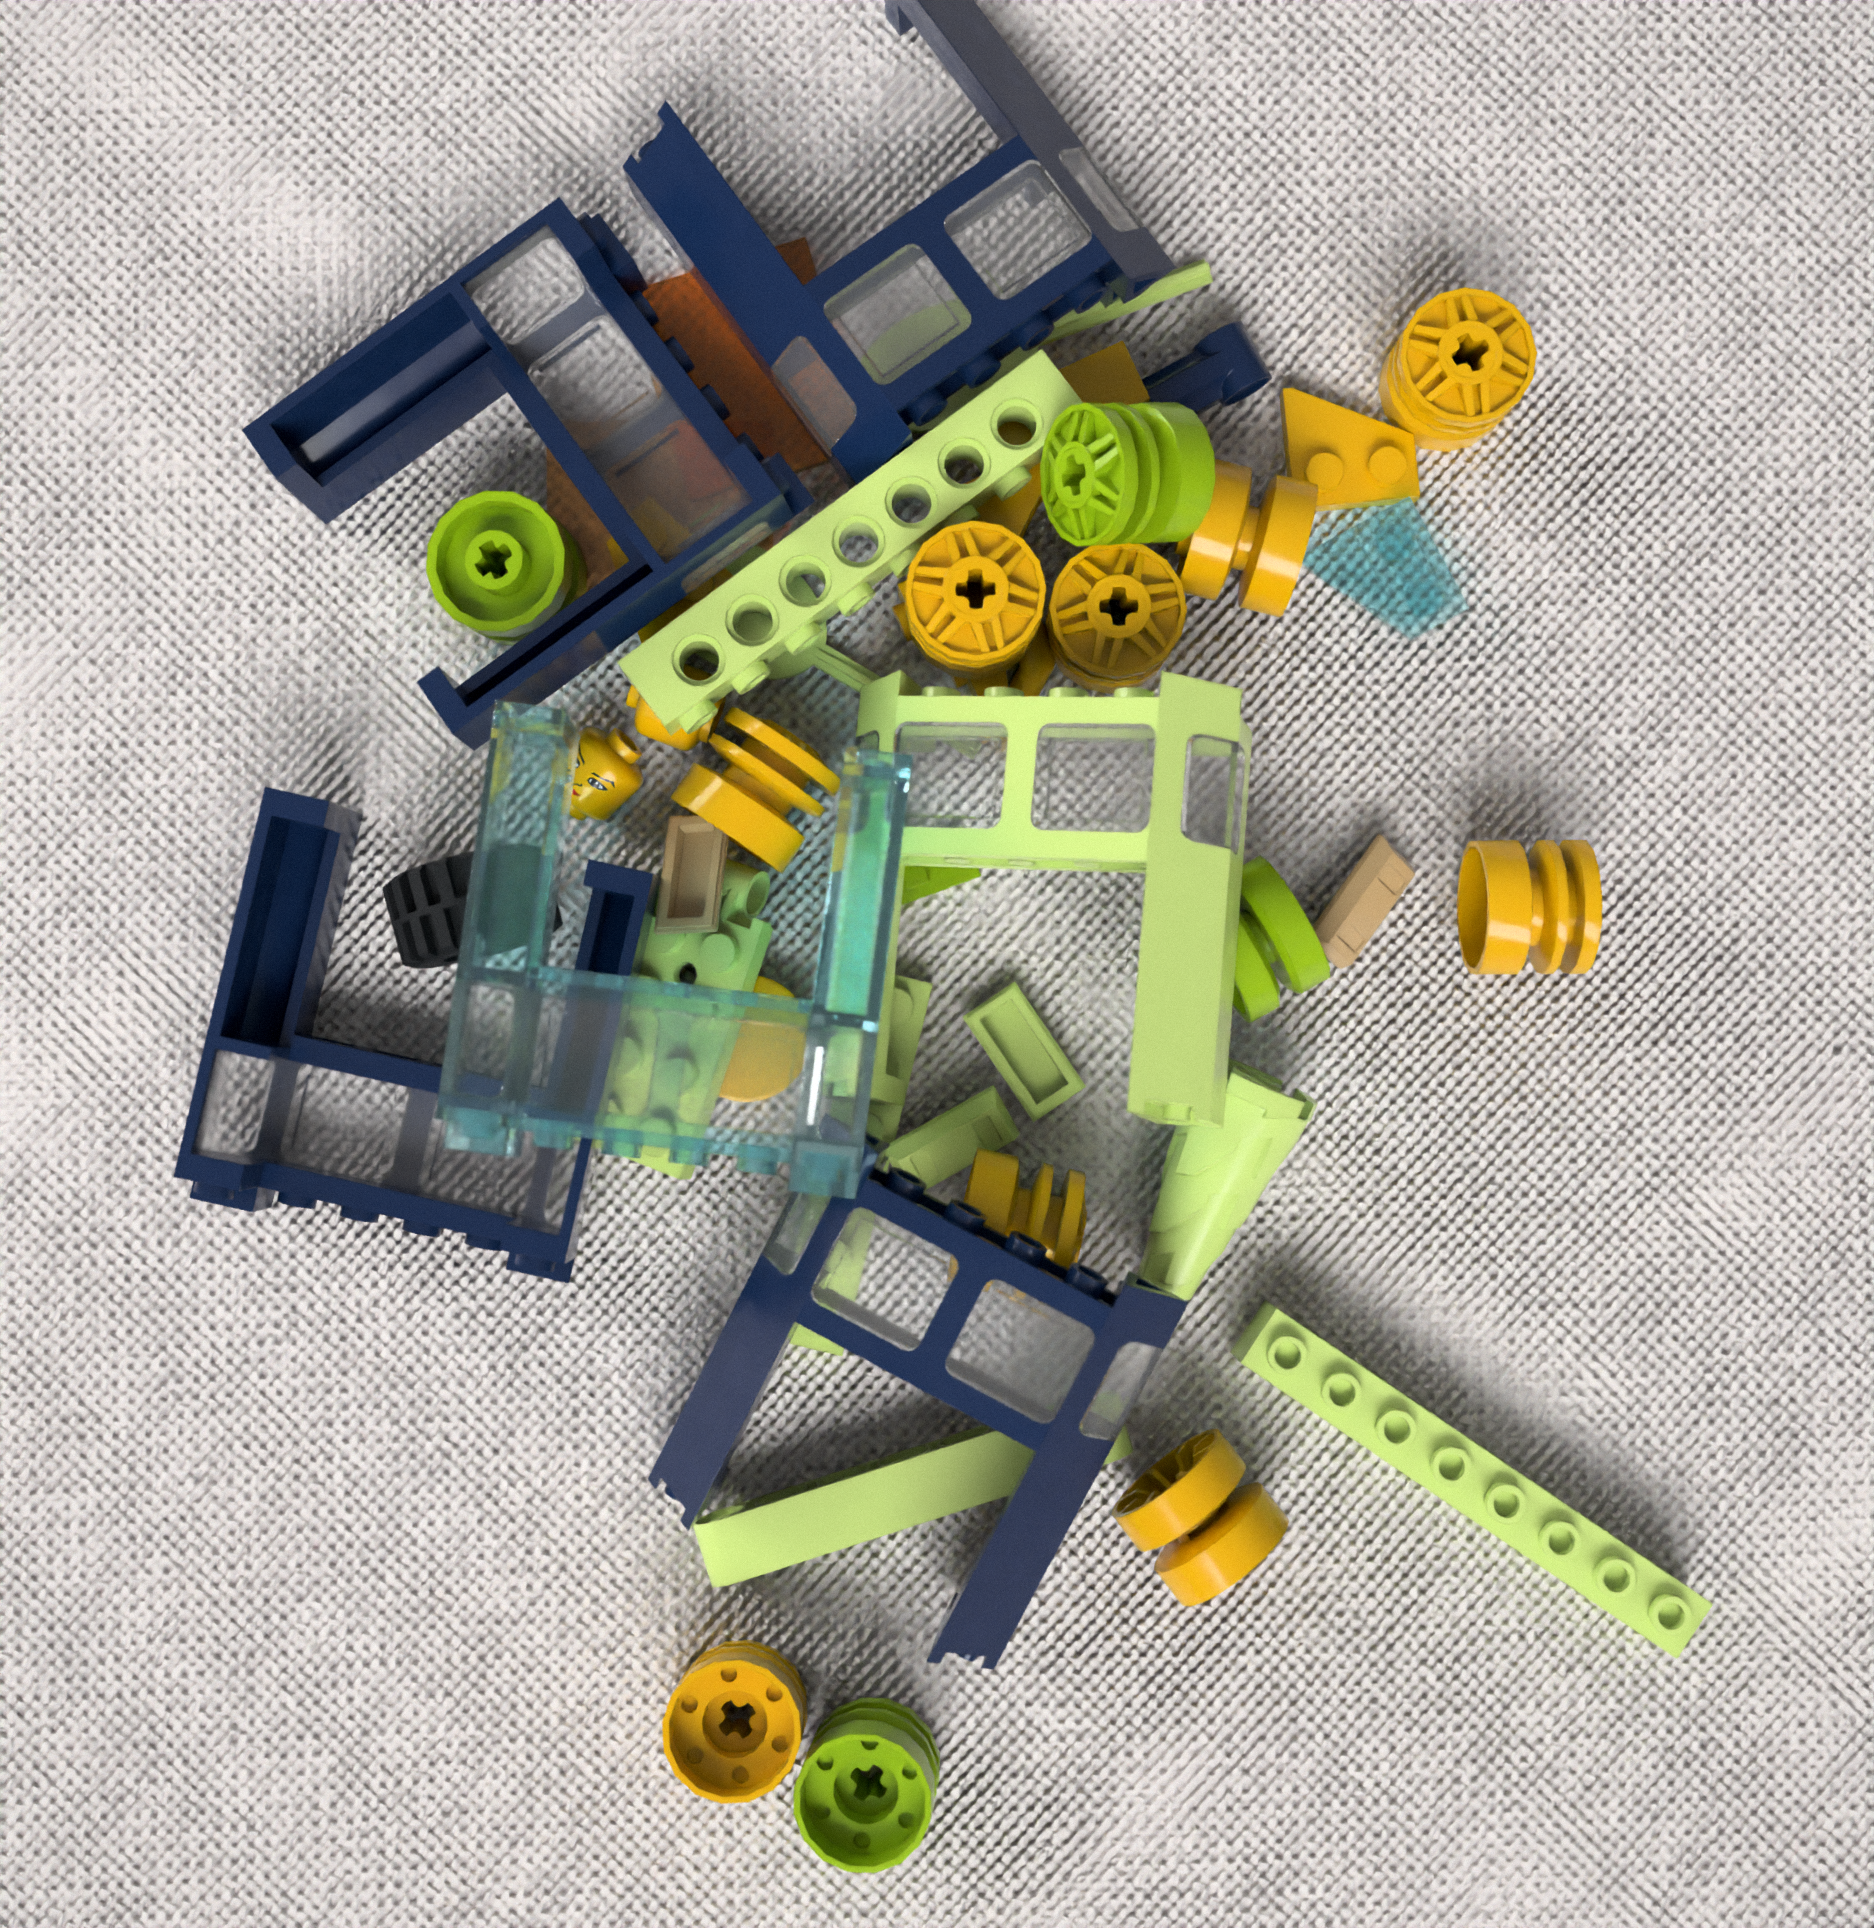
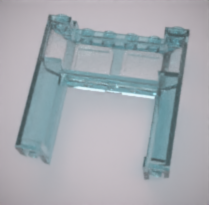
M496 700L435 1119L447 1121L443 1148L521 1157L524 1132L533 1131L532 1145L573 1150L575 1137L602 1140L600 1154L641 1159L643 1145L669 1148L668 1162L709 1167L710 1154L737 1157L736 1171L776 1175L778 1162L790 1163L787 1191L856 1199L859 1172H861L913 755L844 746L812 1000L549 967L548 962L580 735L565 709Z

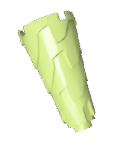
M1229 1058L1224 1128L1176 1125L1163 1167L1161 1188L1148 1230L1151 1232L1137 1275L1182 1299L1191 1300L1211 1264L1223 1253L1237 1228H1240L1248 1218L1275 1171L1298 1142L1302 1132L1313 1117L1318 1105L1317 1101L1297 1088L1292 1097L1281 1093L1282 1080Z

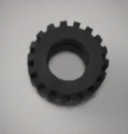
M526 844L502 845L446 857L407 870L394 877L382 889L402 965L418 969L456 964L515 949L544 939L563 925L544 851L541 847Z

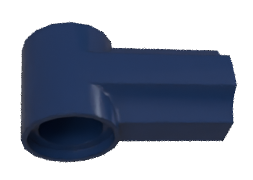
M1235 321L1212 332L1194 346L1192 353L1143 378L1142 382L1150 397L1149 402H1177L1193 410L1196 415H1199L1221 403L1222 407H1227L1247 398L1265 386L1272 379V376L1242 321Z

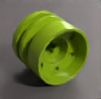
M1116 402L1070 405L1054 420L1043 447L1040 464L1041 495L1048 519L1060 537L1076 547L1183 541L1195 532L1202 523L1210 508L1215 486V457L1207 428L1193 410L1177 402H1142L1130 405Z
M862 1697L838 1706L819 1724L794 1785V1817L803 1840L823 1861L847 1872L877 1873L901 1864L920 1846L931 1821L934 1799L940 1780V1752L931 1729L912 1709L888 1698ZM873 1765L883 1770L882 1773L876 1772L871 1779L861 1774L862 1770L867 1772Z

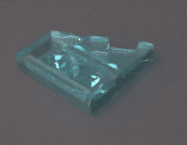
M1410 496L1313 548L1304 555L1302 565L1306 570L1410 642L1469 610L1467 602Z

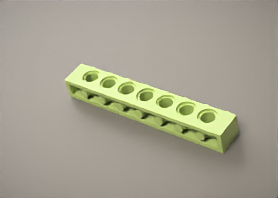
M1041 348L617 662L671 736L681 728H683L686 734L696 731L717 714L718 709L714 704L732 690L736 689L739 695H742L760 684L771 673L767 666L771 661L786 650L792 656H795L815 643L824 633L820 625L833 615L841 611L845 617H848L865 606L876 594L872 587L891 572L897 578L908 574L909 565L925 541L947 526L977 521L980 514L976 509L995 495L1001 501H1004L1020 491L1032 479L1029 470L1041 462L1044 442L1054 420L1070 405L1083 403ZM1007 422H1019L1030 430L1032 439L1022 445H1012L1000 437L998 428ZM963 459L974 463L980 470L981 476L972 483L960 484L953 481L947 475L945 469L953 461ZM916 498L925 503L929 509V514L922 521L907 523L895 515L893 508L902 499ZM854 536L867 537L877 547L875 555L864 562H853L847 559L840 549L847 539ZM811 574L820 578L825 588L818 598L804 602L790 595L788 592L790 583L800 575ZM749 613H761L772 621V627L764 638L757 641H748L736 633V627L740 619ZM699 651L713 653L719 658V666L710 678L698 681L690 679L684 674L685 662L692 654Z
M1267 1300L1263 1302L1231 1350L1233 1356L1241 1364L1676 1659L1713 1604L1682 1581Z

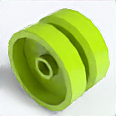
M483 491L460 500L439 519L427 545L426 574L438 603L454 620L504 646H514L586 593L587 565L579 542L560 521L550 515L540 504L513 491Z
M1260 855L1244 864L1242 869L1233 1006L1247 1023L1257 1020L1280 1006V989L1276 977L1286 988L1297 994L1304 993L1331 977L1330 967L1324 950L1300 904L1278 872Z

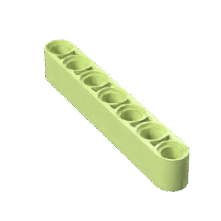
M1113 1387L1097 1389L1088 1408L1109 1418L1118 1402L1115 1389ZM1056 1402L1046 1405L1053 1409ZM1124 1419L1118 1429L1115 1443L1103 1465L1124 1458L1134 1450ZM984 1424L706 1514L698 1518L693 1528L712 1587H722L735 1584L1009 1496L1034 1450Z

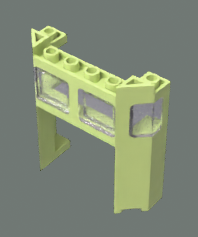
M902 670L862 686L860 690L821 1096L844 1103L902 1107L905 1105L907 1081L886 1074L905 866L1145 873L1127 1112L1157 1124L1224 1128L1253 733L1240 716L1242 689L1162 670L1159 697H1155V693L1151 690L1136 687L1115 689L1114 697H1089L1087 691L1073 687L1049 689L1048 696H1024L1023 691L1010 687L986 688L984 696H961L960 691L948 687L930 686L921 689Z

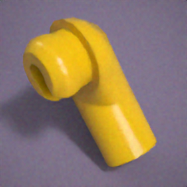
M1042 621L1039 624L1037 637L1024 658L1019 661L1020 667L1009 685L1010 688L1023 691L1024 696H1039L1055 666V658L1050 650L1046 626Z

